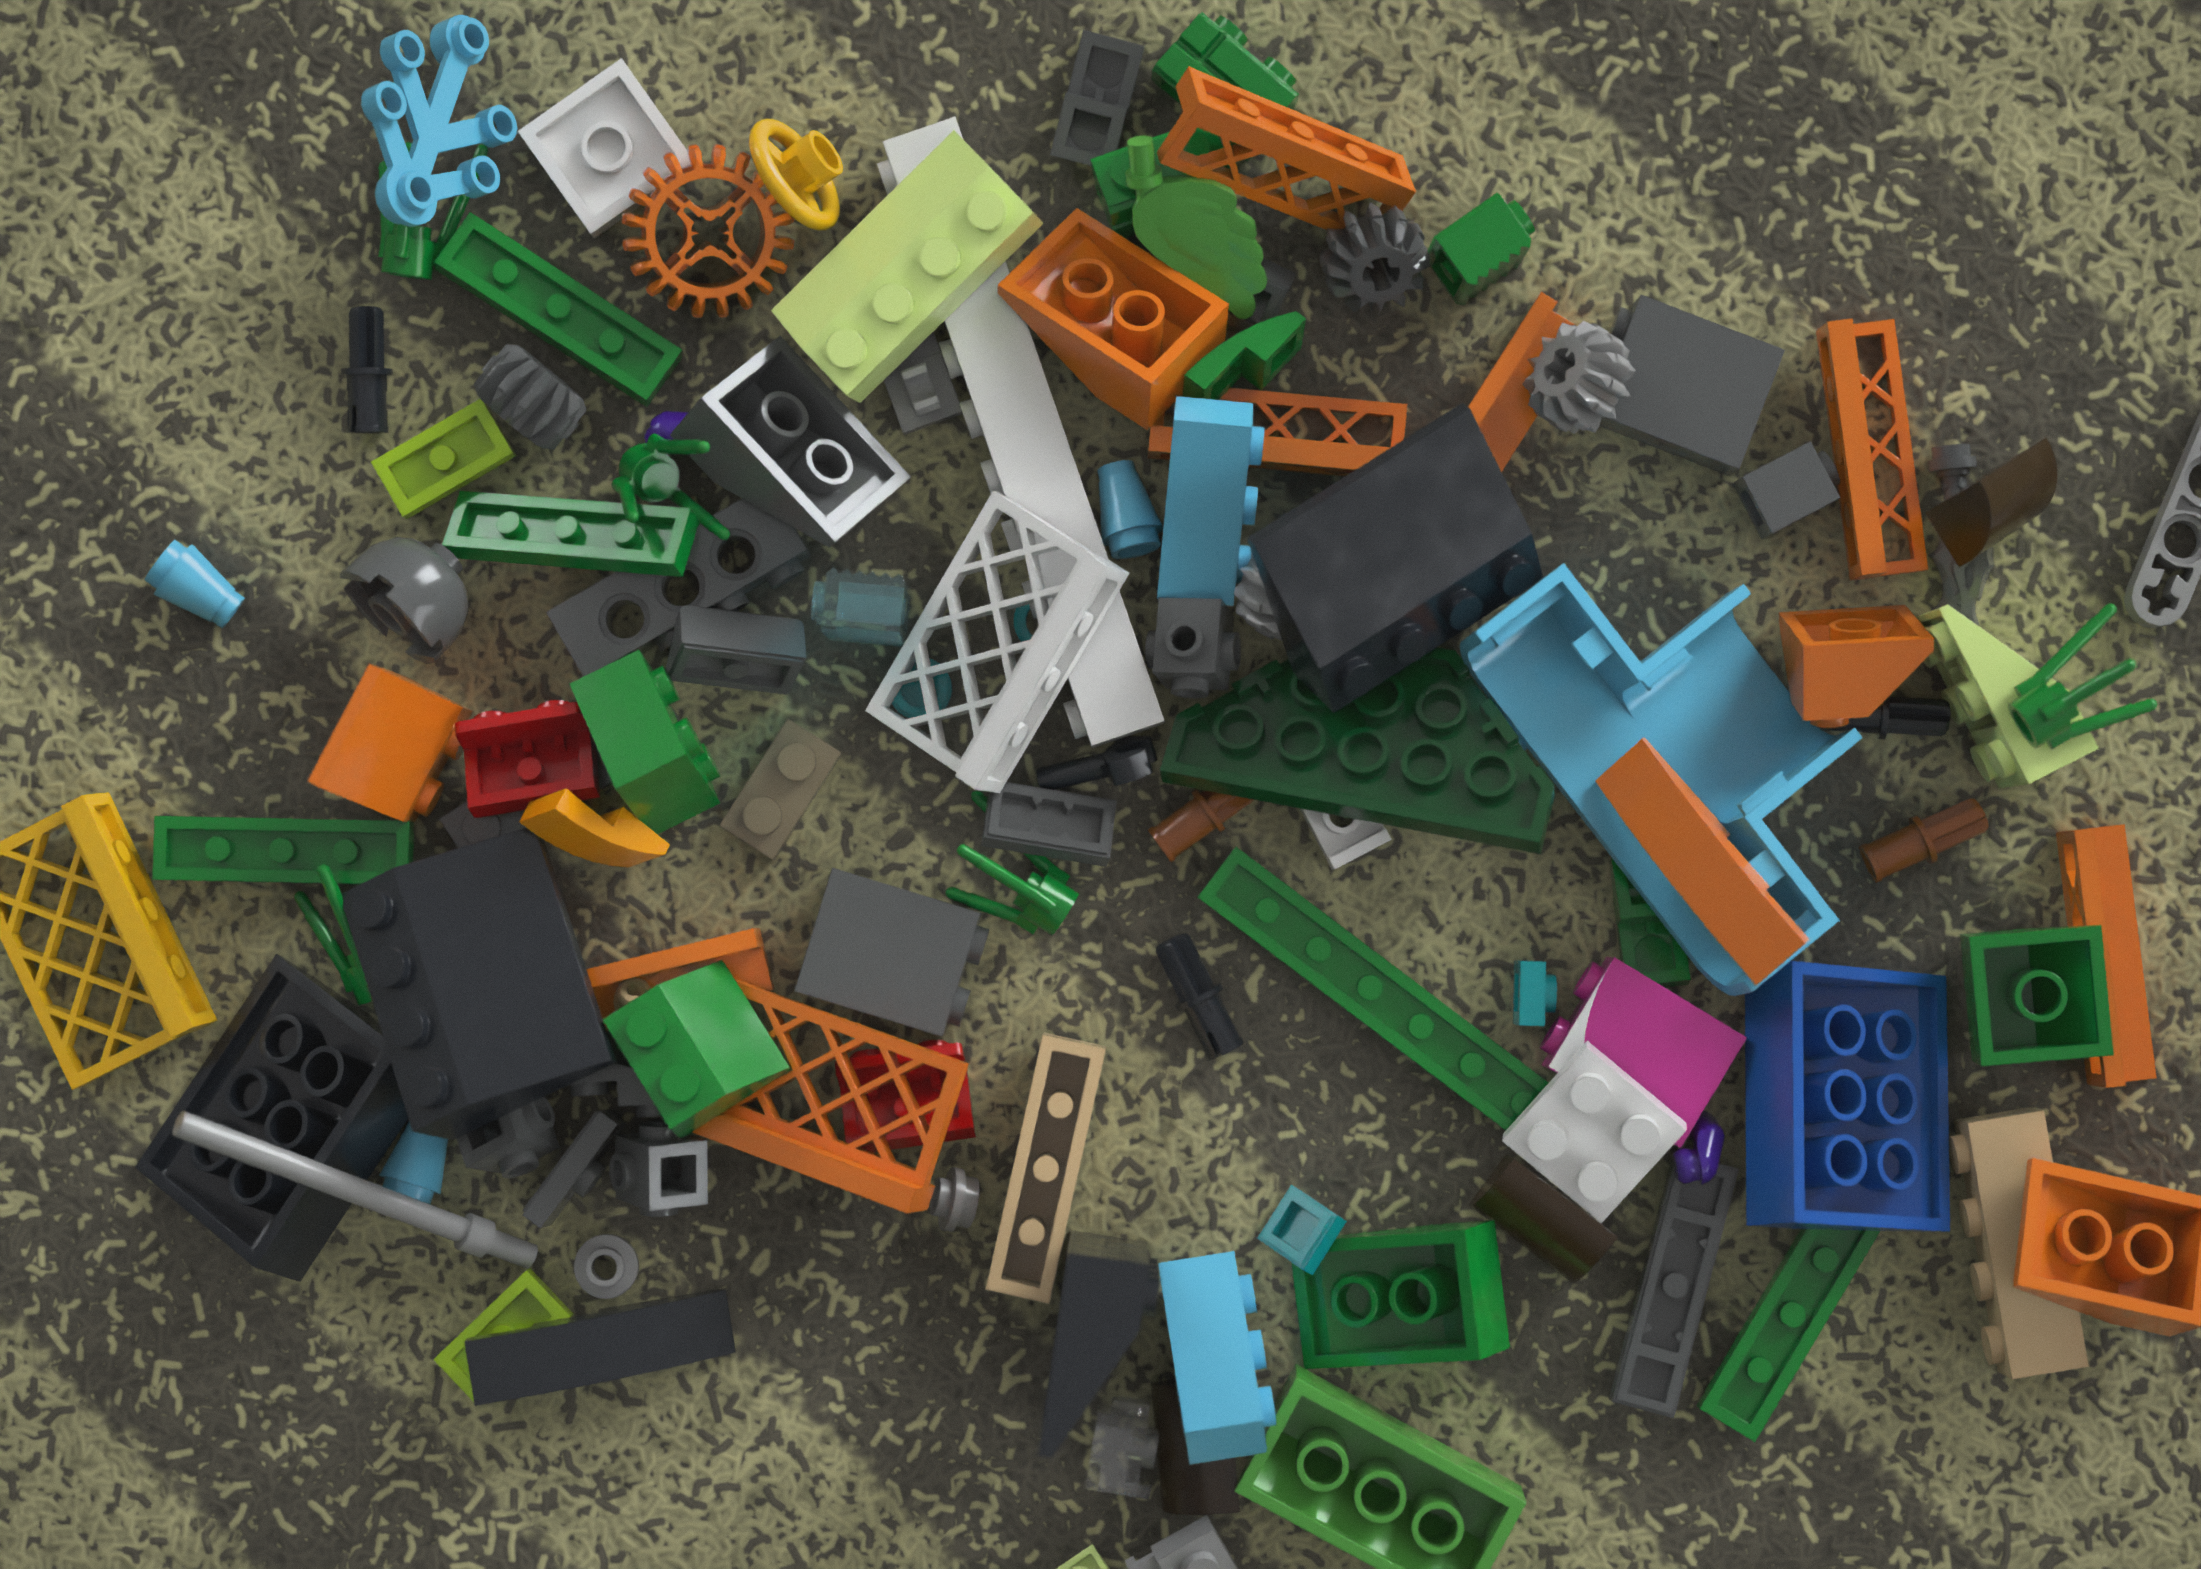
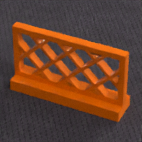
M735 979L747 999L764 1006L774 1028L768 1033L773 1040L779 1039L793 1071L768 1083L692 1133L907 1214L928 1210L935 1189V1185L930 1184L969 1063ZM780 1011L797 1018L785 1023ZM808 1022H812L821 1026L831 1051L803 1064L789 1032ZM837 1032L855 1039L842 1044ZM869 1043L879 1047L890 1072L862 1086L847 1053ZM895 1053L913 1060L901 1066ZM836 1059L851 1092L823 1106L808 1073ZM925 1064L946 1071L947 1075L939 1098L920 1108L905 1074ZM797 1079L811 1112L791 1122L780 1118L769 1093ZM894 1080L909 1114L880 1127L866 1094ZM758 1099L763 1111L750 1107L747 1104ZM855 1100L869 1134L852 1143H847L837 1138L827 1114ZM934 1111L929 1127L924 1116ZM816 1120L821 1133L804 1126ZM911 1122L914 1123L923 1142V1148L916 1168L896 1161L885 1138L886 1135ZM874 1142L879 1154L862 1147Z

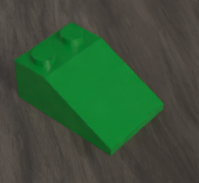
M1495 1220L1432 1224L1338 1235L1313 1275L1303 1271L1291 1262L1305 1369L1475 1361L1510 1348Z

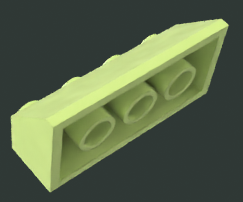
M953 130L771 311L801 349L846 396L861 403L1044 223Z

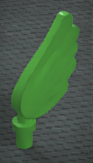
M1135 136L1127 141L1130 168L1125 171L1127 186L1135 189L1136 199L1132 207V224L1140 242L1156 258L1229 303V311L1235 317L1245 320L1253 316L1256 309L1254 294L1262 292L1267 285L1265 269L1261 265L1264 257L1263 250L1255 239L1257 235L1255 220L1250 215L1236 208L1237 197L1231 187L1212 179L1195 178L1190 175L1163 177L1161 166L1155 163L1152 137Z

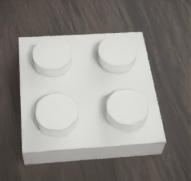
M622 58L518 130L523 140L593 238H596L622 219L623 213L633 212L641 206L628 197L632 188L640 189L647 195H651L655 186L649 183L643 176V171L647 167L655 170L662 180L671 174L664 163V154L672 152L678 159L681 168L690 165L687 149Z
M1586 1041L1503 1133L1502 1142L1602 1223L1687 1131V1123L1589 1041Z

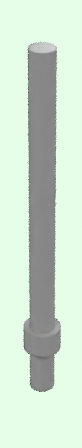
M185 1111L180 1113L173 1128V1136L452 1240L454 1241L455 1249L478 1258L489 1254L529 1269L536 1259L538 1252L536 1244L496 1230L494 1221L473 1213H468L464 1217Z

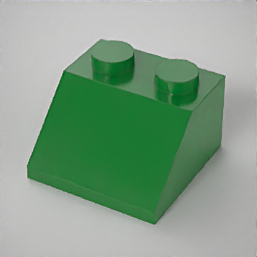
M2101 925L2023 928L1960 934L1971 1058L1973 1062L1980 1066H1993L2114 1055Z
M723 960L660 983L602 1019L666 1124L681 1139L791 1070Z

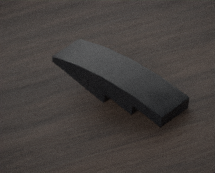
M726 1288L599 1309L598 1313L534 1323L529 1328L469 1337L464 1342L475 1406L612 1381L736 1353Z

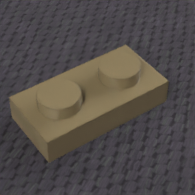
M787 718L719 826L767 857L775 860L843 753Z

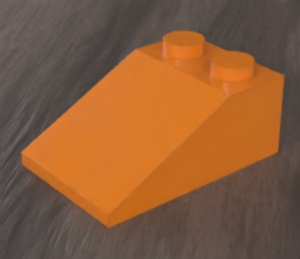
M1078 208L1059 224L997 286V293L1096 398L1146 430L1175 402L1176 396L1183 394L1184 375L1200 359L1225 342L1229 303Z
M369 663L307 782L402 822L412 821L415 823L419 814L428 817L436 806L444 789V783L437 779L448 758L458 760L464 752L455 736V723L469 720L473 711L407 676Z
M2028 1159L2013 1287L2110 1324L2171 1337L2200 1328L2201 1196L2041 1159Z

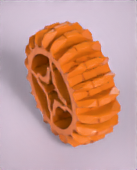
M693 144L687 147V155L690 165L681 168L678 159L672 152L663 155L664 163L671 172L665 179L662 180L659 174L650 167L643 171V176L649 183L655 186V189L650 196L640 189L632 188L628 197L635 203L645 206L642 215L631 212L623 213L621 221L626 226L641 228V236L628 237L622 241V245L625 251L630 252L644 249L646 256L636 260L630 266V269L635 276L643 275L651 269L657 273L645 288L650 296L659 294L666 285H669L673 288L666 303L669 309L676 311L681 306L685 295L692 297L690 306L692 316L702 318L705 312V300L714 299L716 313L720 318L729 315L726 297L735 294L742 308L748 310L753 307V302L745 288L754 283L765 295H769L773 291L771 283L761 274L766 267H769L776 273L785 274L788 266L780 259L772 257L773 249L775 247L791 250L794 248L795 241L785 235H776V227L787 226L794 222V218L786 211L772 212L771 206L778 202L769 191L763 194L760 190L764 183L757 170L750 178L744 175L749 166L750 155L745 152H739L730 168L724 166L726 148L723 145L715 144L711 152V163H702L700 148L698 145ZM702 178H717L737 185V188L728 197L724 196L721 201L708 207L696 205L678 189L688 182ZM751 201L757 210L760 222L759 243L752 259L737 246L733 237L734 224L743 214L742 210ZM664 202L680 217L684 227L683 238L674 248L675 252L665 262H663L659 254L655 237L657 217ZM684 208H689L698 217L702 216L709 222L713 221L717 216L722 217L721 219L724 221L725 227L718 230L724 234L722 241L732 250V253L729 255L718 245L714 246L708 241L701 243L699 246L695 245L691 236L699 233L692 229L694 221L684 212ZM708 256L719 257L737 272L735 276L716 283H698L679 276L688 266L692 267L698 260Z

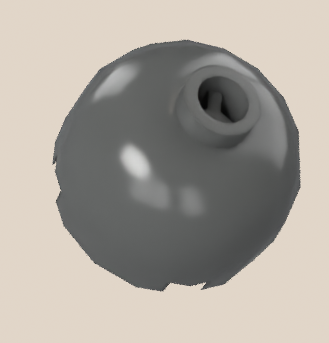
M395 537L373 544L363 551L340 573V578L351 580L344 587V590L361 614L385 637H387L388 629H391L400 636L407 637L413 644L405 653L425 664L434 663L454 643L464 628L468 615L467 590L458 576L463 567L456 556L439 543H435L429 548L422 542L412 538Z

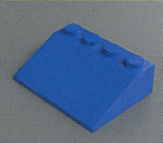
M1800 961L1788 962L1753 992L1745 994V1037H1747L1745 1041L1746 1226L1824 1230L1950 1232L1946 976Z

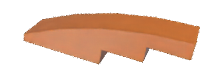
M1645 737L1595 780L1629 830L1668 881L1756 986L1810 940L1766 891L1770 887L1768 883L1727 839L1731 835L1729 831Z

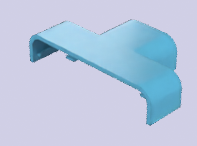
M1563 563L1462 640L1459 646L1462 659L1470 669V674L1489 699L1491 698L1524 745L1697 969L1714 986L1728 995L1737 996L1753 992L1840 921L1762 819L1861 740L1862 736L1856 728L1838 735H1830L1821 731L1819 727L1811 725L1810 721L1802 720L1791 703L1789 691L1748 640L1734 618L1732 609L1751 595L1744 584L1726 593L1647 657L1639 661ZM1644 737L1729 831L1731 835L1727 839L1768 883L1770 887L1766 891L1810 939L1757 986L1668 881L1595 782L1597 778Z

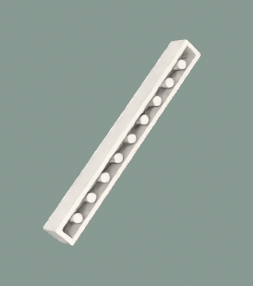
M956 117L883 141L888 160L877 163L887 195L953 130L963 139ZM1005 261L944 321L950 337L948 340L939 342L945 364L951 379L963 375L971 399L959 404L971 439L984 435L992 459L980 462L990 494L996 491L1005 495L1101 558L1108 559L1028 325L997 293L998 284L1009 274ZM1012 518L1001 522L1010 552L1022 549L1023 544L1018 521ZM1034 532L1036 544L1047 542L1046 539ZM1061 549L1038 555L1045 589L1064 584L1077 559ZM1030 580L1022 582L1025 594L1031 593ZM1119 590L1068 677L1075 699L1063 703L1075 739L1088 736L1092 748L1162 725L1165 721ZM1055 597L1047 599L1049 607L1051 606ZM1029 604L1033 618L1035 619L1037 618L1035 604Z

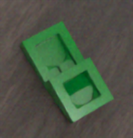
M1297 311L1279 315L1257 323L1221 343L1200 359L1184 375L1182 397L1219 400L1241 376L1259 390H1262L1301 349L1306 318Z
M1611 857V880L1620 960L1665 988L1688 985L1691 976L1687 954Z

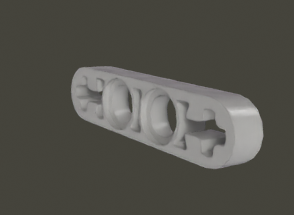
M2201 412L2196 419L2126 587L2124 596L2126 611L2133 621L2144 627H2161L2172 624L2180 619L2189 605L2201 576V499L2193 494L2188 482L2192 469L2201 464ZM2173 523L2186 524L2195 533L2196 547L2187 558L2175 557L2165 547V532ZM2155 560L2165 568L2184 570L2185 575L2183 579L2178 575L2168 577L2163 589V596L2171 601L2170 608L2156 610L2153 615L2148 612L2150 601L2142 597L2143 589L2156 587L2160 583L2165 571L2164 569L2152 568L2153 561Z

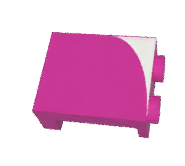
M1606 957L1601 966L1592 961L1581 975L1573 990V994L1579 997L1580 1001L1567 1021L1558 1016L1540 1045V1049L1548 1053L1541 1065L1557 1074L1582 1045L1589 1041L1687 1123V1131L1674 1144V1146L1681 1148L1747 1037L1615 957Z

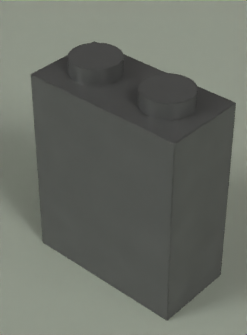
M1644 295L1639 296L1633 303L1631 310L1620 307L1609 333L1620 339L1624 346L1630 350L1627 360L1636 372L1624 383L1631 397L1618 400L1615 405L1616 419L1602 417L1599 426L1727 476L1735 473L1740 469L1785 350Z
M832 868L794 991L935 1035L944 1036L948 1024L958 1027L961 1025L971 990L960 987L967 962L979 966L990 929L978 926L982 915L980 912Z

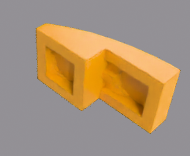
M566 788L529 802L519 821L527 829L555 847L574 856L608 866L628 868L665 855L670 846L669 843L642 821H639L625 807L599 816Z

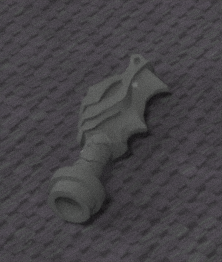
M1970 443L1931 448L1932 460L1928 461V471L1936 472V478H1942L1941 486L1944 500L1966 487L1967 477L1965 476L1970 474V468L1977 467L1976 456H1971ZM1939 536L1938 547L1928 556L1939 570L1943 583V593L1938 605L1931 610L1949 605L1979 626L1976 617V601H1980L1987 578L1994 566L1992 558L1993 547L1959 568Z

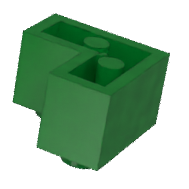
M638 649L569 683L616 791L639 821H642L656 834H659L720 804L711 781L721 777L719 770L705 743H700L687 717L677 721L671 704L679 701L680 697L663 665L653 670Z

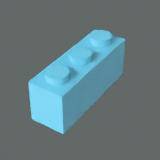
M1176 396L1157 599H1222L1227 606L1234 605L1236 583H1240L1243 577V572L1240 568L1247 566L1251 559L1250 546L1240 545L1242 524L1255 525L1258 487L1246 486L1248 465L1261 466L1264 442V427L1252 426L1253 403Z
M1234 1251L1158 1263L1189 1464L1267 1453L1264 1427L1275 1426L1277 1422L1271 1386L1258 1388L1255 1370L1265 1369L1267 1365L1261 1329L1248 1331L1245 1314L1257 1312L1251 1274L1238 1275Z

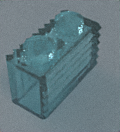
M833 567L827 572L826 582L815 581L811 619L816 620L817 625H822L821 632L830 641L902 647L907 639L912 591L900 574H897L893 579L886 572L879 578L874 571L865 576L861 570L852 575L848 569H845L839 574Z

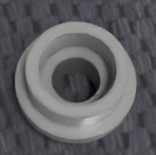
M951 1167L946 1178L938 1177L935 1180V1189L930 1201V1214L938 1216L940 1230L953 1232L956 1226L963 1228L971 1226L979 1200L978 1178L966 1176L962 1168Z
M613 1234L597 1235L586 1241L578 1250L574 1261L575 1277L581 1288L588 1294L601 1299L615 1298L625 1293L634 1284L639 1271V1260L633 1246L624 1238ZM608 1255L615 1260L617 1271L614 1277L605 1279L596 1273L594 1264L598 1256Z

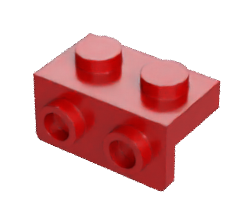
M550 700L539 704L535 709L511 713L495 710L485 711L477 714L473 719L455 723V736L464 750L467 805L474 818L522 811L527 808L529 802L565 788L580 800L600 797L596 744L577 702Z
M927 1040L917 1044L966 1062L962 1044L959 1042L948 1043L944 1040ZM879 1049L860 1050L849 1057L862 1086L890 1072ZM895 1053L901 1066L913 1060ZM835 1061V1073L840 1087V1095L843 1096L851 1091L837 1061ZM925 1064L905 1074L920 1108L939 1098L947 1075L946 1071ZM968 1069L944 1142L976 1138ZM894 1080L866 1094L880 1127L909 1114ZM855 1100L842 1106L845 1142L852 1143L869 1134ZM934 1111L924 1116L929 1127ZM913 1122L885 1136L891 1150L923 1145ZM874 1142L862 1147L871 1152H878Z

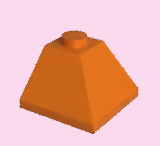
M1906 605L1779 612L1780 634L1791 703L1803 721H1810V724L1816 727L1837 728L1849 724V718L1869 717L1934 651L1933 636Z

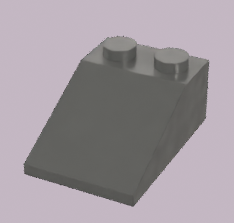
M781 336L777 337L703 395L670 434L673 439L707 441L710 445V450L707 453L688 455L714 483L829 548L911 478L905 469Z

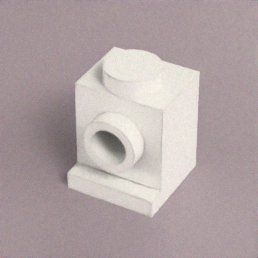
M1300 809L1332 870L1392 840L1383 824L1353 819L1347 827H1337L1331 822L1329 814Z

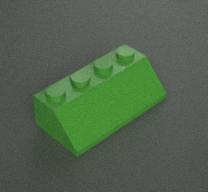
M1297 1364L1294 1365L1274 1402L1277 1425L1264 1427L1267 1453L1249 1455L1234 1489V1492L1376 1569H1491L1527 1503L1521 1485Z

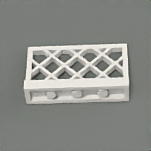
M993 491L865 711L955 771V777L974 790L1000 793L1124 584L1129 572L1112 561L1101 558L1005 495ZM1004 512L1018 521L1023 548L995 556L991 532ZM1034 532L1046 539L1047 542L1036 544ZM1061 549L1077 559L1064 584L1045 589L1038 555ZM981 552L982 560L975 561L978 554ZM1026 559L1032 592L1004 600L997 567ZM984 570L991 604L963 611L958 590L966 575ZM1055 597L1054 601L1049 607L1047 599ZM1034 603L1039 624L1037 630L1030 640L1012 644L1006 610ZM948 607L950 615L942 617ZM993 614L1000 648L971 655L965 622ZM952 625L958 659L931 666L926 643L934 630ZM1022 653L1016 664L1015 654ZM1002 658L1006 677L1003 688L998 695L980 700L974 665ZM916 662L918 670L910 672ZM961 669L967 703L939 710L933 676ZM920 680L926 714L905 719L889 707L903 684ZM990 708L984 718L983 709ZM969 713L974 737L961 757L946 746L942 720ZM928 724L930 735L918 728V726Z

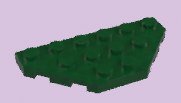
M1438 647L1335 713L1293 673L1289 659L1280 664L1275 659L1232 683L1233 690L1203 707L1198 702L1178 713L1175 717L1160 767V775L1164 783L1535 854H1541L1555 798L1554 784L1540 766H1535L1519 744V736L1491 698L1487 700L1470 677V669L1455 650Z

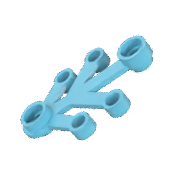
M456 15L437 23L432 28L430 47L440 66L428 100L426 99L416 69L423 63L425 57L424 46L420 38L412 31L402 30L384 38L380 44L381 59L384 65L391 71L394 83L384 81L367 88L362 94L361 106L365 116L373 124L387 166V170L376 184V202L384 217L392 223L408 227L422 225L432 219L436 212L437 201L464 194L469 198L475 199L490 194L499 187V170L490 158L483 155L460 163L457 171L431 175L438 153L478 144L494 148L512 141L517 134L516 119L513 113L503 105H495L476 114L475 118L448 124L468 67L480 62L489 46L488 33L483 24L475 18ZM399 46L403 49L405 58L401 54ZM381 97L384 99L386 103L387 110L384 108L381 102ZM404 114L413 138L409 152L397 119H400ZM493 121L495 122V124H496V126H497L498 132L496 131V129H495V127H494ZM476 172L478 173V175H479V177H480V182L478 181V179H477V177H476Z

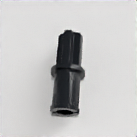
M375 306L352 307L349 311V368L341 369V375L347 376V433H389L386 391L387 376H393V369L384 368V312L381 308Z
M1889 696L1869 717L1849 718V724L1837 728L1820 727V730L1848 731L1856 728L1858 732L1877 733V739L1883 740L1886 738L1887 733L1943 736L1947 733L1950 726V704L1945 699Z
M1187 933L1178 934L1156 947V954L1180 1001L1175 1007L1177 1011H1185L1205 1052L1206 1060H1213L1219 1057L1220 1053L1224 1055L1244 1044L1219 996V992L1223 990L1221 983L1213 984L1190 935Z

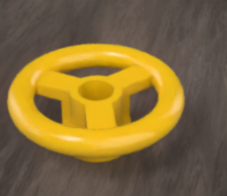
M762 119L756 122L749 134V148L756 170L766 188L779 205L802 225L817 231L831 229L837 223L840 215L839 197L833 179L843 172L841 158L834 146L823 134L815 130L801 137L792 128L778 120ZM768 138L776 140L781 145H783L786 148V150L783 152L780 151L773 143H771L768 140ZM816 191L820 199L821 211L813 196V193Z

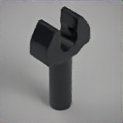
M1131 736L1116 740L1104 753L1037 768V780L1040 788L1052 790L1108 777L1114 786L1152 774L1151 763L1158 761L1151 736Z

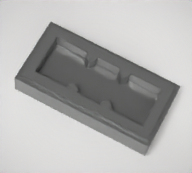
M1006 782L1000 793L988 792L981 846L1106 867L1111 853L1117 800Z
M610 1109L595 1111L522 1210L524 1211L523 1216L541 1229L553 1224L575 1193L584 1198L593 1189L606 1170V1167L599 1160L615 1140V1135L621 1132L627 1122Z

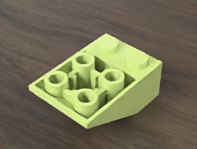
M1949 605L1916 617L1934 638V651L1923 662L1929 668L1936 665L1947 686L1946 689L1941 691V697L1949 702L1952 719L1958 725L1966 723L1976 743L1975 746L1970 748L1972 759L1978 771L1987 782L1994 779L1998 788L2030 784L2099 749L2091 732L2073 737L2054 749H2051L2047 743L2038 748L2031 746L2014 723L2008 709V703L2018 698L2014 687L2032 677L2039 669ZM2051 678L2046 685L2050 687L2057 681ZM2079 711V716L2075 717L2070 721L2072 723L2084 718L2081 712Z

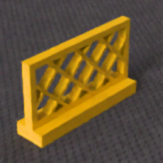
M109 792L81 795L62 805V810L0 841V859L7 856L26 863L17 895L15 896L0 890V940L72 1090L80 1088L186 1034L196 1032L218 1021ZM65 825L76 844L70 868L43 859L50 833ZM32 843L30 853L18 850ZM85 865L90 876L83 873ZM39 869L66 878L57 911L29 901ZM79 884L96 889L104 903L98 925L70 916ZM6 904L13 906L11 914ZM26 911L53 921L44 953L26 947L19 933ZM112 923L114 924L117 933L110 931ZM66 926L94 936L84 968L57 958ZM107 941L125 947L131 960L125 983L97 973ZM33 961L40 963L38 971ZM53 969L80 978L71 1010L53 1004L46 990ZM139 981H141L145 991L137 988ZM93 984L121 993L112 1025L84 1015ZM137 999L152 1005L164 1030L148 1038L125 1031L133 1000ZM61 1019L67 1021L65 1028L63 1026ZM80 1026L108 1036L100 1062L86 1069L83 1068L74 1049ZM121 1041L132 1045L117 1053Z

